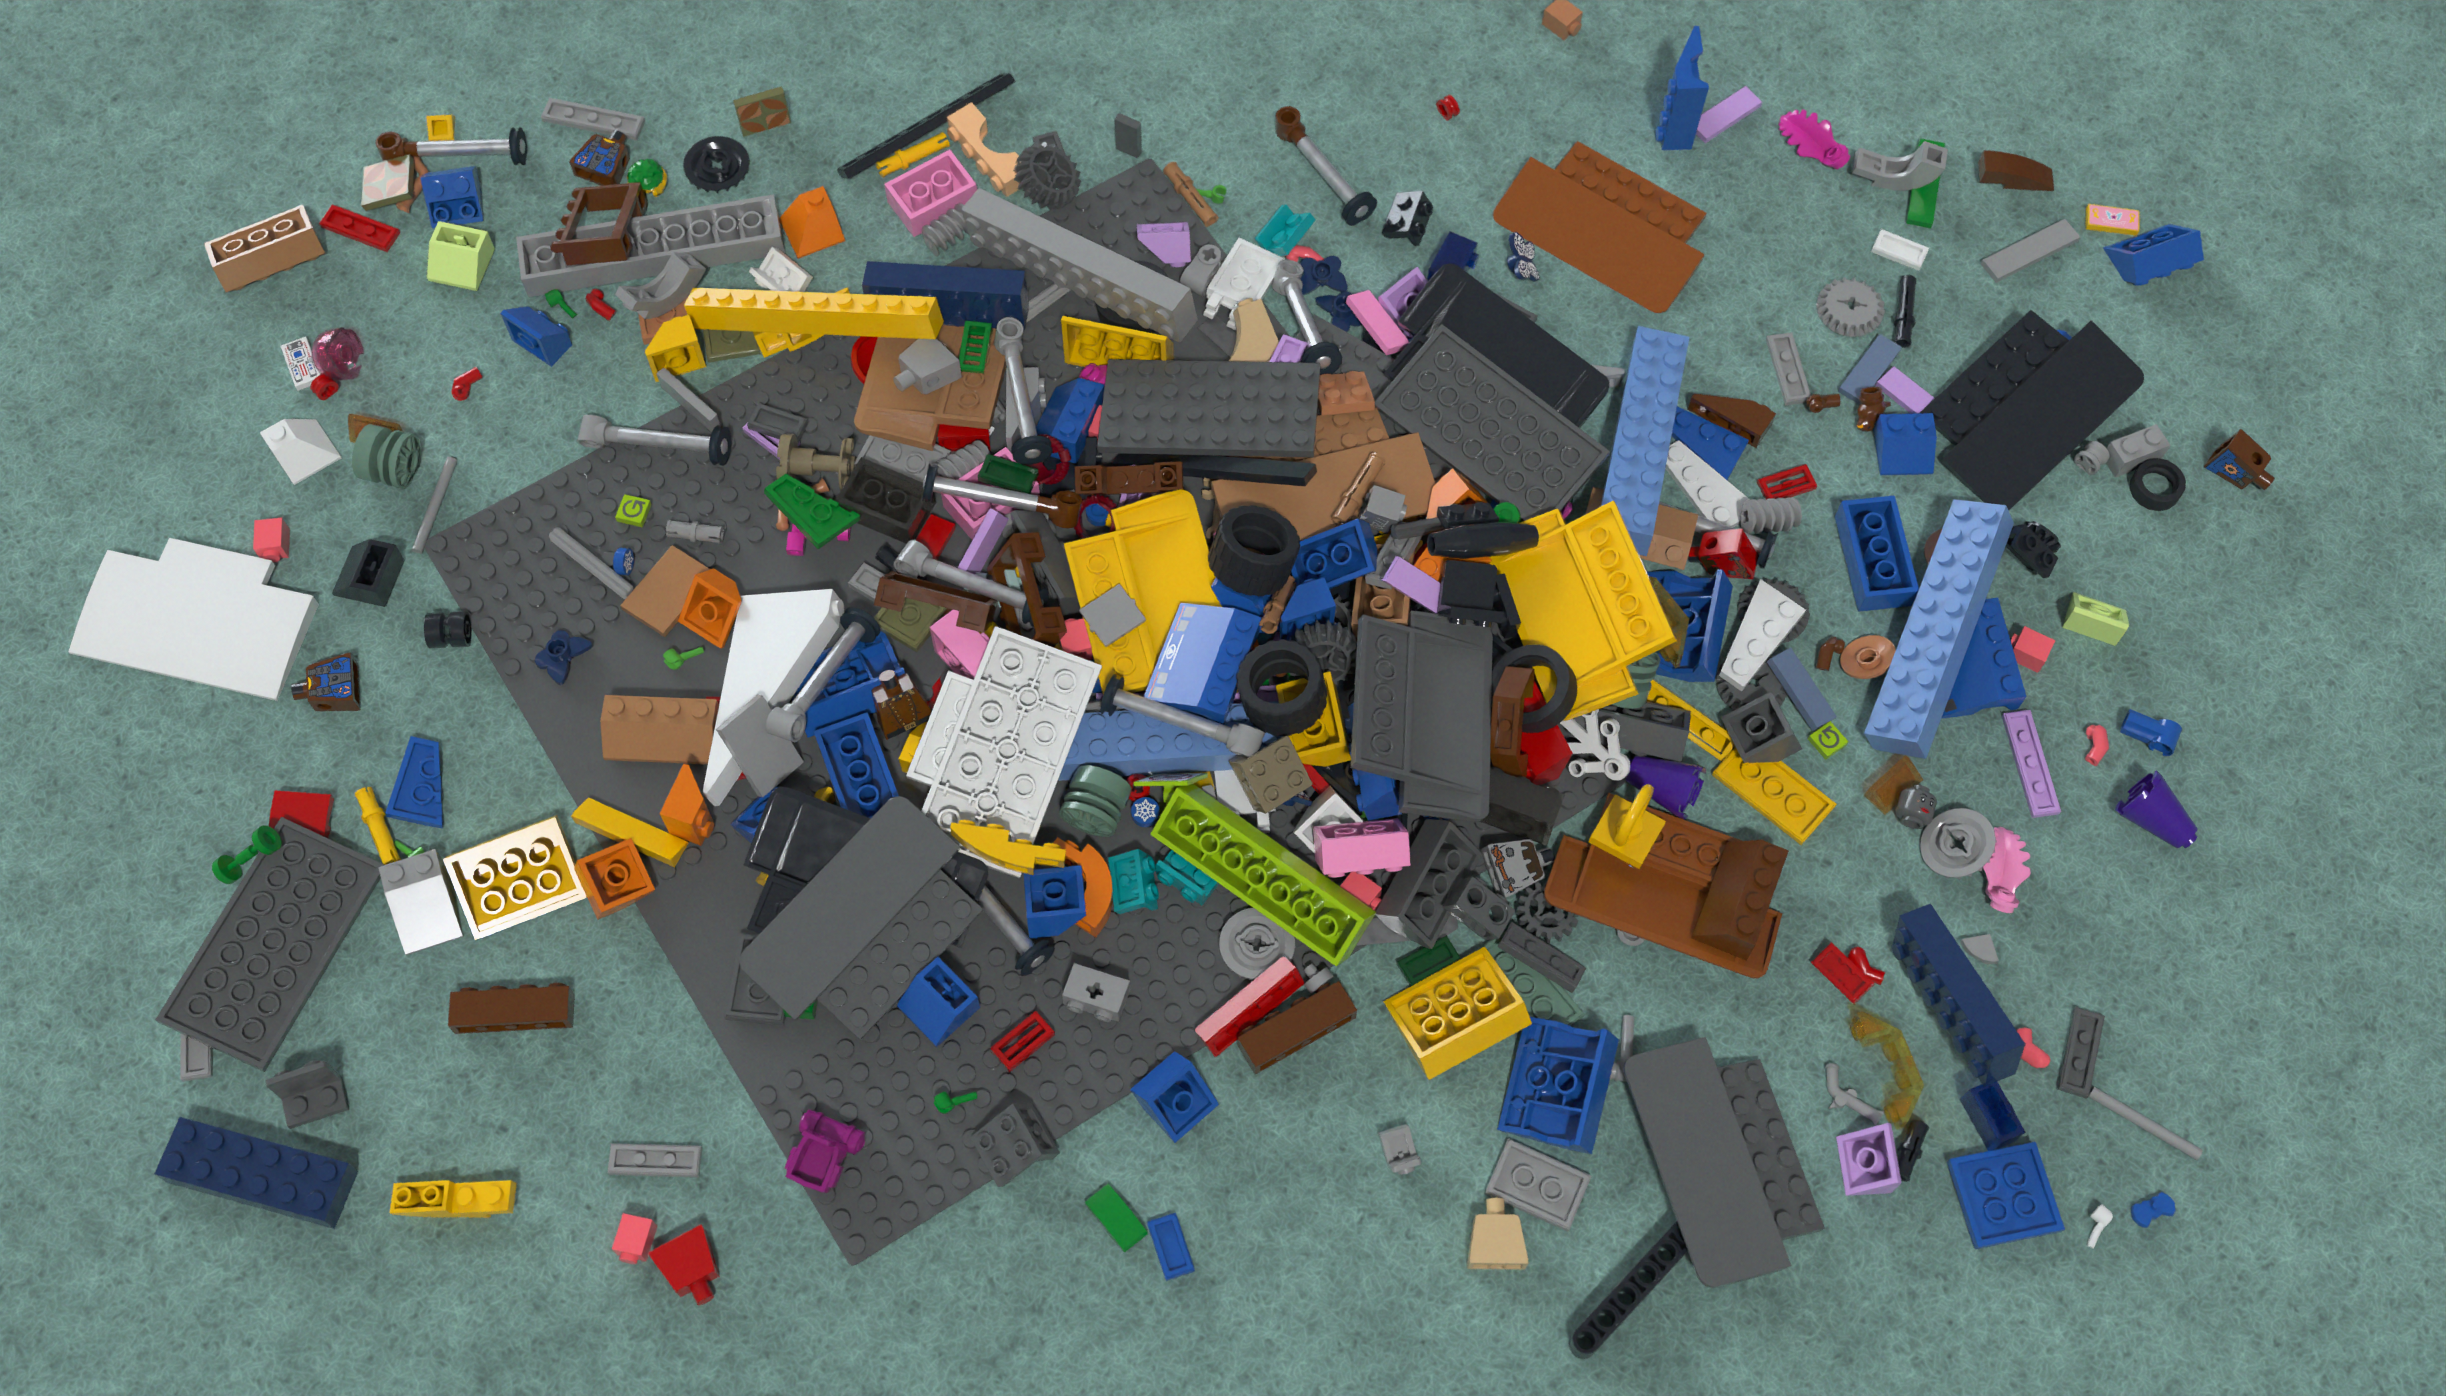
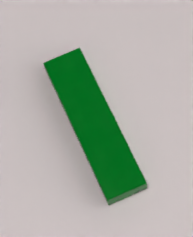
M1920 138L1918 148L1924 141L1945 148V143ZM1940 176L1923 187L1911 189L1906 224L1926 228L1932 227Z

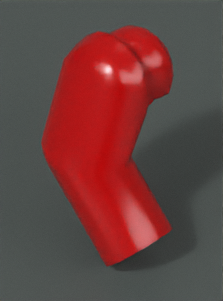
M477 367L454 379L452 396L456 400L463 401L468 398L471 384L483 378Z
M1852 948L1848 958L1875 984L1881 985L1885 972L1870 967L1863 948Z

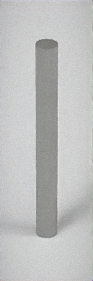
M447 457L412 547V552L423 553L425 543L457 464V459L453 457Z
M2096 1087L2091 1089L2089 1098L2195 1160H2198L2203 1150Z

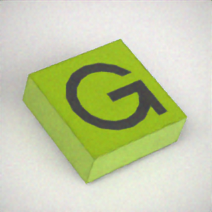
M624 494L615 518L617 522L643 528L652 504L650 500Z
M1831 721L1808 737L1810 743L1825 760L1844 748L1849 742Z

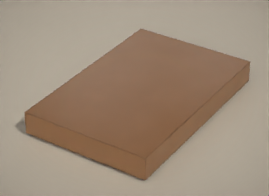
M672 545L620 605L621 609L666 637L678 623L694 576L710 569Z

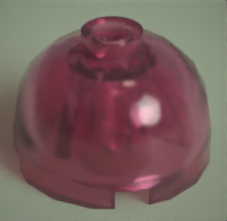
M340 327L331 328L319 334L313 342L311 354L315 368L320 374H324L332 380H351L359 375L362 365L356 367L359 355L364 354L360 338L353 330ZM353 361L354 366L349 370L346 364H350Z

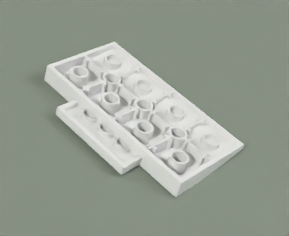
M169 538L159 561L107 550L85 601L69 653L278 701L319 604L312 595L267 586L275 567L272 560Z
M995 626L974 680L948 671L906 777L931 787L921 812L960 846L961 849L958 852L981 860L987 868L1017 878L1021 877L1022 873L990 863L961 845L951 835V822L958 823L959 820H969L975 822L976 826L987 827L988 824L1002 825L1005 827L1004 830L1010 831L1009 842H1014L1016 839L1031 841L1032 845L1034 844L1102 665Z

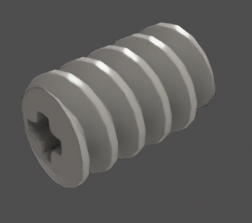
M956 204L954 209L951 208L947 210L946 214L938 216V220L934 219L930 222V225L922 227L924 241L935 256H939L937 247H940L943 251L948 250L946 241L952 246L956 244L954 236L959 240H963V230L969 235L961 211L964 206L963 204Z
M975 440L972 444L957 450L955 454H950L946 459L939 460L936 476L958 480L985 461L987 454H990L987 446L980 440ZM933 463L931 466L936 467L937 464Z
M1793 497L1786 499L1768 498L1767 500L1749 499L1743 504L1740 514L1741 527L1748 534H1751L1753 531L1755 533H1761L1762 531L1769 533L1772 530L1774 532H1780L1781 530L1787 532L1792 529V526L1798 527L1802 519L1801 506L1798 500Z

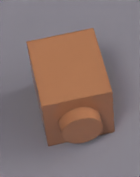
M1555 0L1544 10L1542 25L1565 40L1570 35L1575 36L1580 31L1583 12L1567 0Z

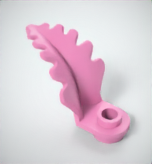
M1995 827L1994 831L1997 840L1995 843V853L1992 854L1990 863H1986L1983 866L1988 880L1985 893L1992 900L1990 903L1992 908L2004 913H2013L2014 908H2017L2020 903L2015 897V889L2031 874L2030 868L2022 865L2023 862L2030 858V854L2020 851V849L2026 846V843L2018 841L2021 838L2019 835L2003 827Z

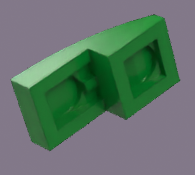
M1109 1184L1085 1201L1087 1208L1103 1225L1106 1232L1124 1253L1148 1235L1141 1222Z

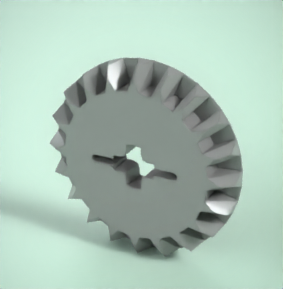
M1845 277L1839 281L1834 279L1832 283L1825 285L1817 299V312L1822 322L1832 331L1844 336L1857 337L1871 333L1880 325L1885 313L1881 293H1876L1874 286L1869 287L1866 285L1865 280L1863 282L1856 281L1855 277L1851 280H1847ZM1849 302H1853L1854 310L1849 309Z
M1958 808L1939 814L1926 826L1921 837L1920 849L1925 863L1937 875L1940 874L1946 878L1955 877L1960 880L1963 876L1972 877L1974 872L1982 871L1983 866L1986 863H1990V858L1995 853V843L1997 840L1995 831L1986 817L1971 809ZM1950 834L1953 835V837L1956 840L1958 839L1960 842L1964 841L1963 845L1967 853H1965L1962 849L1960 850L1957 847L1954 848L1955 844L1953 843L1954 841L1950 837Z
M1248 908L1236 913L1226 922L1220 934L1219 947L1223 962L1227 964L1230 971H1234L1239 977H1245L1253 981L1281 957L1284 956L1291 962L1295 951V938L1256 909ZM1257 938L1261 939V944L1265 945V947H1260L1259 951H1253V946L1249 945V943H1254Z

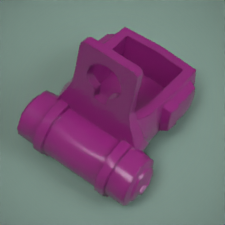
M809 1109L801 1117L799 1131L803 1137L798 1147L794 1146L785 1165L787 1170L785 1177L805 1187L828 1193L831 1188L836 1187L844 1168L841 1164L847 1153L856 1155L864 1147L866 1133L857 1129L856 1126H849L825 1116L820 1111L816 1112Z

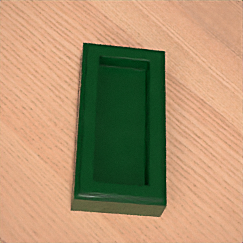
M987 454L978 474V481L1006 490L1031 494L1039 471L1029 466Z
M1446 935L1437 940L1432 949L1423 947L1397 961L1396 964L1411 987L1459 961L1461 958Z

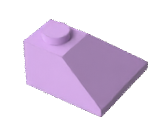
M1188 222L1137 224L1138 240L1164 263H1170L1171 267H1183L1186 262H1191Z

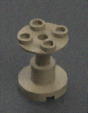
M782 434L777 450V457H780V466H776L777 479L784 474L796 479V475L814 476L815 471L838 472L840 490L842 492H851L852 476H850V472H855L856 470L854 464L856 456H851L854 451V439L844 438L840 449V456L817 455L816 449L798 448L795 434Z

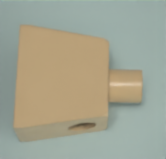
M1486 1199L1487 1214H1478L1473 1221L1467 1269L1525 1270L1528 1265V1256L1519 1216L1505 1215L1504 1199Z

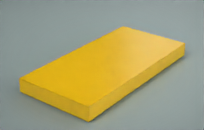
M1736 747L1712 773V776L1800 845L1807 840L1837 805L1784 762L1744 763Z

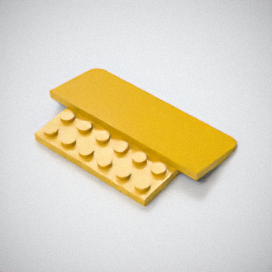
M1176 490L1155 495L1111 510L1115 532L1064 543L1080 609L1120 584L1131 599H1135V605L1146 619L1144 623L1107 647L1103 645L1095 632H1090V626L1084 619L1094 663L1102 665L1098 679L1103 695L1108 682L1114 674H1116L1119 680L1121 677H1124V691L1135 693L1147 689L1180 603L1222 607L1211 588L1216 577L1209 567V550L1196 503L1192 494L1186 490Z
M1613 500L1566 524L1559 509L1518 523L1536 526L1539 534L1538 545L1534 548L1504 556L1490 557L1492 559L1490 564L1497 567V575L1505 573L1521 621L1518 634L1523 646L1543 645L1555 650L1575 674L1577 697L1573 708L1563 721L1638 695L1639 692L1627 666L1676 642L1677 639L1615 501ZM1533 666L1532 668L1535 669L1534 673L1548 703L1553 697L1557 686L1555 671L1545 666Z

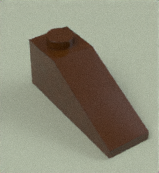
M1695 393L1691 397L1687 409L1705 420L1748 439V444L1757 448L1772 426L1776 413L1771 411L1769 407L1753 400Z

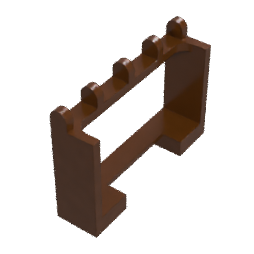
M641 182L574 188L572 197L576 200H570L567 204V209L571 211V214H564L562 216L561 222L566 227L557 229L555 236L560 241L552 242L550 246L551 251L562 253L566 266L627 261L632 248L627 231L631 215L632 218L643 216L647 207ZM585 206L587 212L621 209L611 236L572 240Z
M1039 532L1013 533L987 567L988 574L992 575L994 582L1008 587L1004 570L1018 567L1036 631L1032 640L1054 648L1067 633L1061 608H1043L1031 567V563L1042 562L1046 557ZM1000 602L1002 610L1000 618L1001 621H1005L1007 631L1021 635L1014 606Z
M893 571L880 577L874 601L875 606L899 612L903 611L906 598L957 610L959 615L956 626L982 633L992 626L995 610L998 606V600L922 580L921 578L898 574Z

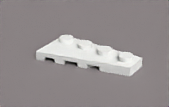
M1677 441L1671 444L1665 469L1700 516L1731 528L1741 524V509L1749 498L1682 442Z
M1760 579L1719 676L1740 691H1743L1802 618L1806 610Z

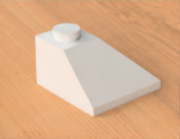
M283 419L260 432L294 485L342 458L316 419Z
M1329 786L1307 808L1293 832L1314 852V826L1364 822V820Z

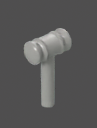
M1623 1016L1621 1059L1614 1062L1610 1080L1627 1082L1623 1067L1625 1061L1633 1056L1634 1016Z

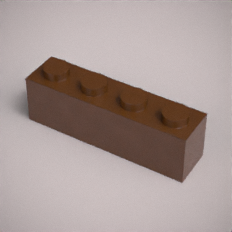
M1339 981L1332 985L1326 983L1320 986L1313 996L1307 999L1301 997L1295 1000L1288 1010L1282 1013L1276 1011L1266 1017V1022L1257 1027L1251 1025L1240 1032V1036L1237 1037V1046L1255 1075L1356 1018L1357 1009Z
M551 983L549 987L524 984L516 989L492 986L490 990L479 991L471 987L462 988L460 992H450L448 1027L454 1034L573 1028L575 994L564 983Z

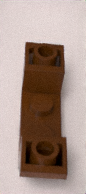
M1183 462L1155 463V465L1105 467L1102 465L1075 466V494L1119 495L1184 490Z
M1506 666L1493 695L1490 758L1497 780L1526 782L1528 754L1520 753L1524 698L1533 697L1535 669Z

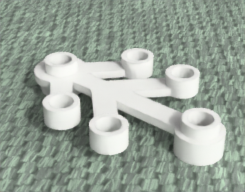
M1599 709L1582 715L1586 719L1587 731L1574 719L1560 722L1580 741L1567 742L1573 754L1593 753L1601 760L1586 762L1584 759L1578 758L1572 761L1568 767L1572 776L1580 777L1585 773L1604 772L1612 780H1622L1629 774L1630 761L1626 755L1620 752L1618 737L1620 725L1617 720L1610 718L1600 725L1601 733L1607 737L1608 750L1601 745L1597 717ZM1607 723L1612 725L1613 732L1607 729ZM1576 763L1581 766V772L1575 768ZM1612 763L1617 764L1618 771L1613 768Z

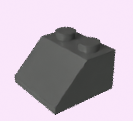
M1772 692L1721 717L1744 763L1779 762L1802 750L1797 737Z

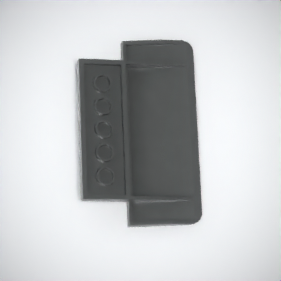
M1411 611L1409 613L1408 627L1367 615H1362L1358 620L1351 768L1400 780L1399 812L1472 822L1483 820L1489 813L1493 636L1488 627L1475 626V621L1466 620V625L1449 623L1448 617L1419 611Z
M901 796L891 798L742 952L740 956L741 968L794 1020L797 1021L818 999L851 1032L862 1040L904 995L915 976L934 959L940 957L984 911L941 871L943 866L961 849L960 846L908 799Z
M1706 1037L1640 1053L1628 1058L1624 1063V1074L1700 1282L1709 1288H1717L1785 1270L1792 1266L1782 1240L1816 1233L1825 1229L1761 1060L1717 1067Z

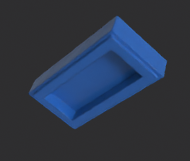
M1176 1212L1148 1221L1149 1232L1165 1280L1168 1281L1195 1272Z

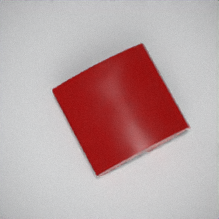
M275 790L270 811L269 827L274 829L280 818L283 817L321 836L329 838L331 828L328 824L334 798L331 794Z

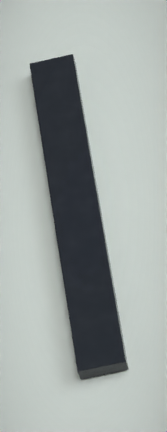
M1001 73L840 166L837 169L838 174L841 178H851L947 122L948 116L971 102L976 105L1014 83L1015 80L1012 74Z
M1121 453L1113 461L1114 467L1131 466L1133 464L1138 466L1155 465V463L1183 462V476L1304 487L1317 473L1316 464L1214 455Z

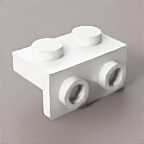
M771 247L759 268L751 267L749 273L755 277L754 281L764 288H769L771 291L805 292L813 278L786 254L775 247Z

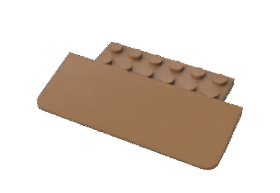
M942 325L936 339L959 359L964 327ZM993 328L984 374L961 371L962 378L928 394H922L913 385L904 391H900L893 381V378L901 373L898 360L900 354L917 339L878 337L854 418L856 429L866 435L929 451L934 450L940 424L991 429L1006 369L1005 356L994 346L996 329ZM971 335V338L974 339H984V337ZM969 344V347L982 348V345ZM967 352V355L981 357V353ZM965 361V364L979 366L980 363L976 361Z
M1374 408L1372 411L1317 416L1314 458L1227 456L1316 464L1317 473L1305 487L1220 479L1212 481L1211 488L1221 519L1230 509L1238 508L1239 506L1254 505L1265 507L1274 512L1276 511L1290 521L1291 525L1297 530L1300 541L1338 527L1331 517L1342 502L1341 497L1345 492L1349 491L1371 453L1381 455L1386 463L1367 493L1376 485L1406 495L1403 504L1407 505V510L1403 519L1428 513L1432 487L1435 485V481L1419 432L1390 439L1378 409ZM1360 509L1355 511L1350 521L1358 519ZM1243 546L1251 552L1262 554V552L1254 548Z

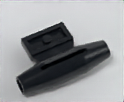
M1477 502L1475 504H1452L1450 506L1438 507L1436 516L1445 530L1429 534L1427 540L1428 551L1431 556L1468 559L1504 556L1534 548L1538 545L1539 534L1535 525L1498 522L1499 517L1489 503Z

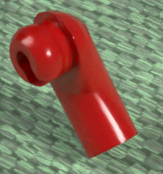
M592 289L586 295V302L597 314L610 321L617 311L602 301L604 294L600 290Z

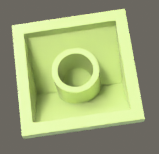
M2073 592L2062 628L2116 646L2127 631L2129 621L2126 610Z

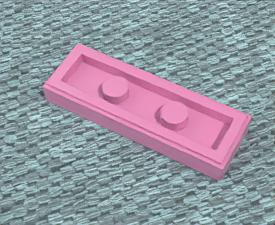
M1370 290L1347 297V305L1386 355L1403 351L1410 343Z

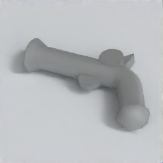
M1836 1063L1827 1064L1825 1066L1827 1090L1834 1098L1829 1109L1843 1108L1846 1105L1870 1119L1876 1126L1884 1111H1878L1857 1099L1855 1090L1848 1089L1845 1092L1840 1089L1838 1079L1839 1066Z

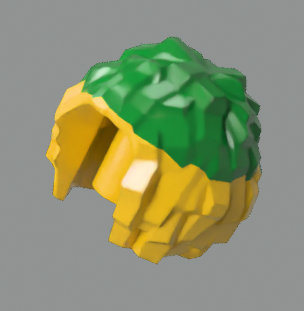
M641 159L628 169L627 179L628 183L641 182L644 193L652 192L654 197H658V194L661 195L664 192L667 183V173L654 159Z

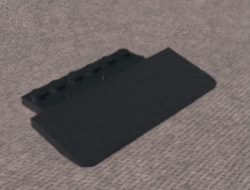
M1456 264L1443 265L1398 320V325L1413 335L1414 338L1384 371V375L1393 381L1442 324L1579 428L1582 427L1609 391V380L1603 373Z
M2030 310L1920 413H1933L1935 429L1955 446L1942 459V464L1984 503L2006 505L2008 510H2010L2142 386L2144 374L2092 320L2068 340L2035 312Z
M788 787L775 789L765 806L744 862L745 867L768 875L747 929L760 934L860 831L870 818ZM957 852L943 866L941 871L978 904L988 878L987 866L979 859ZM969 927L952 945L962 948Z

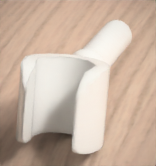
M2103 1205L2098 1206L2090 1215L2097 1222L2086 1245L2094 1249L2103 1228L2113 1218L2111 1211Z

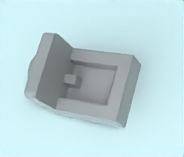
M1407 1124L1378 1133L1387 1166L1392 1172H1397L1398 1174L1410 1173L1415 1170L1414 1166L1422 1164L1420 1157L1416 1154L1410 1128Z

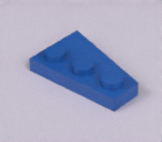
M1678 406L1676 408L1671 436L1676 441L1682 442L1728 480L1749 440Z
M410 736L385 812L386 817L443 828L439 742Z

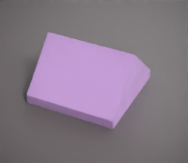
M1418 267L1414 268L1378 297L1381 306L1394 323L1404 331L1403 334L1407 339H1411L1413 335L1399 326L1398 320L1428 283Z
M1890 1123L1836 1137L1846 1196L1892 1193L1901 1184Z

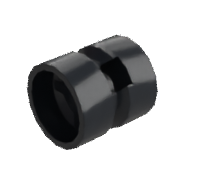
M467 611L450 612L448 616L443 612L427 613L424 619V637L427 647L446 648L448 644L452 647H469L472 636L470 614Z

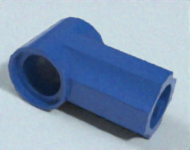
M2131 709L2126 714L2120 728V733L2149 744L2150 750L2156 749L2163 752V756H2171L2174 753L2182 731V727L2172 720L2160 719L2157 721Z

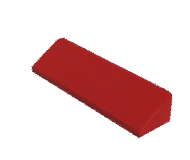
M1281 957L1196 1027L1195 1032L1214 1057H1217L1233 1044L1237 1037L1240 1036L1242 1030L1248 1026L1256 1025L1304 985V981L1297 968L1286 957Z

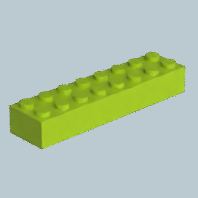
M1193 783L1176 788L1150 834L1336 967L1349 958L1376 914V911Z

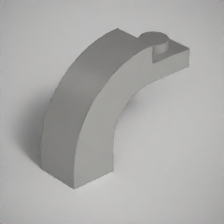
M1924 141L1914 153L1908 156L1887 157L1859 147L1855 152L1852 173L1871 179V186L1896 191L1916 189L1933 182L1942 174L1946 166L1948 149Z
M672 253L666 266L654 280L643 286H619L615 295L623 301L622 304L625 308L637 312L644 319L655 318L679 305L691 293L692 289L696 287L706 268L690 254Z

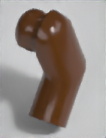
M1813 394L1808 397L1806 403L1811 412L1819 413L1823 408L1840 407L1841 400L1839 394Z
M1836 637L1828 638L1820 647L1815 668L1829 671L1833 652L1841 654L1844 650L1845 641L1836 639Z

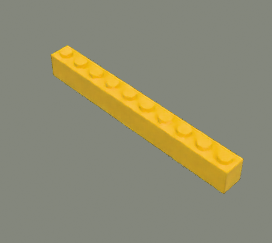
M693 288L684 304L694 329L936 339L944 322L936 297Z

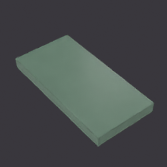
M1507 928L1499 939L1490 940L1481 947H1486L1526 1005L1530 1017L1558 1021L1572 1026L1584 1017V1012L1560 985L1497 947Z

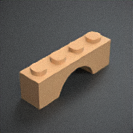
M971 102L948 116L947 133L953 142L958 141L961 144V149L968 159L972 157L975 160L976 167L982 175L987 174L993 188L997 192L1002 191L1006 197L1018 191L1020 183L1014 180L1016 173L1013 170L1019 155L1016 152L997 153L989 150L982 143L988 133L987 121L975 105Z

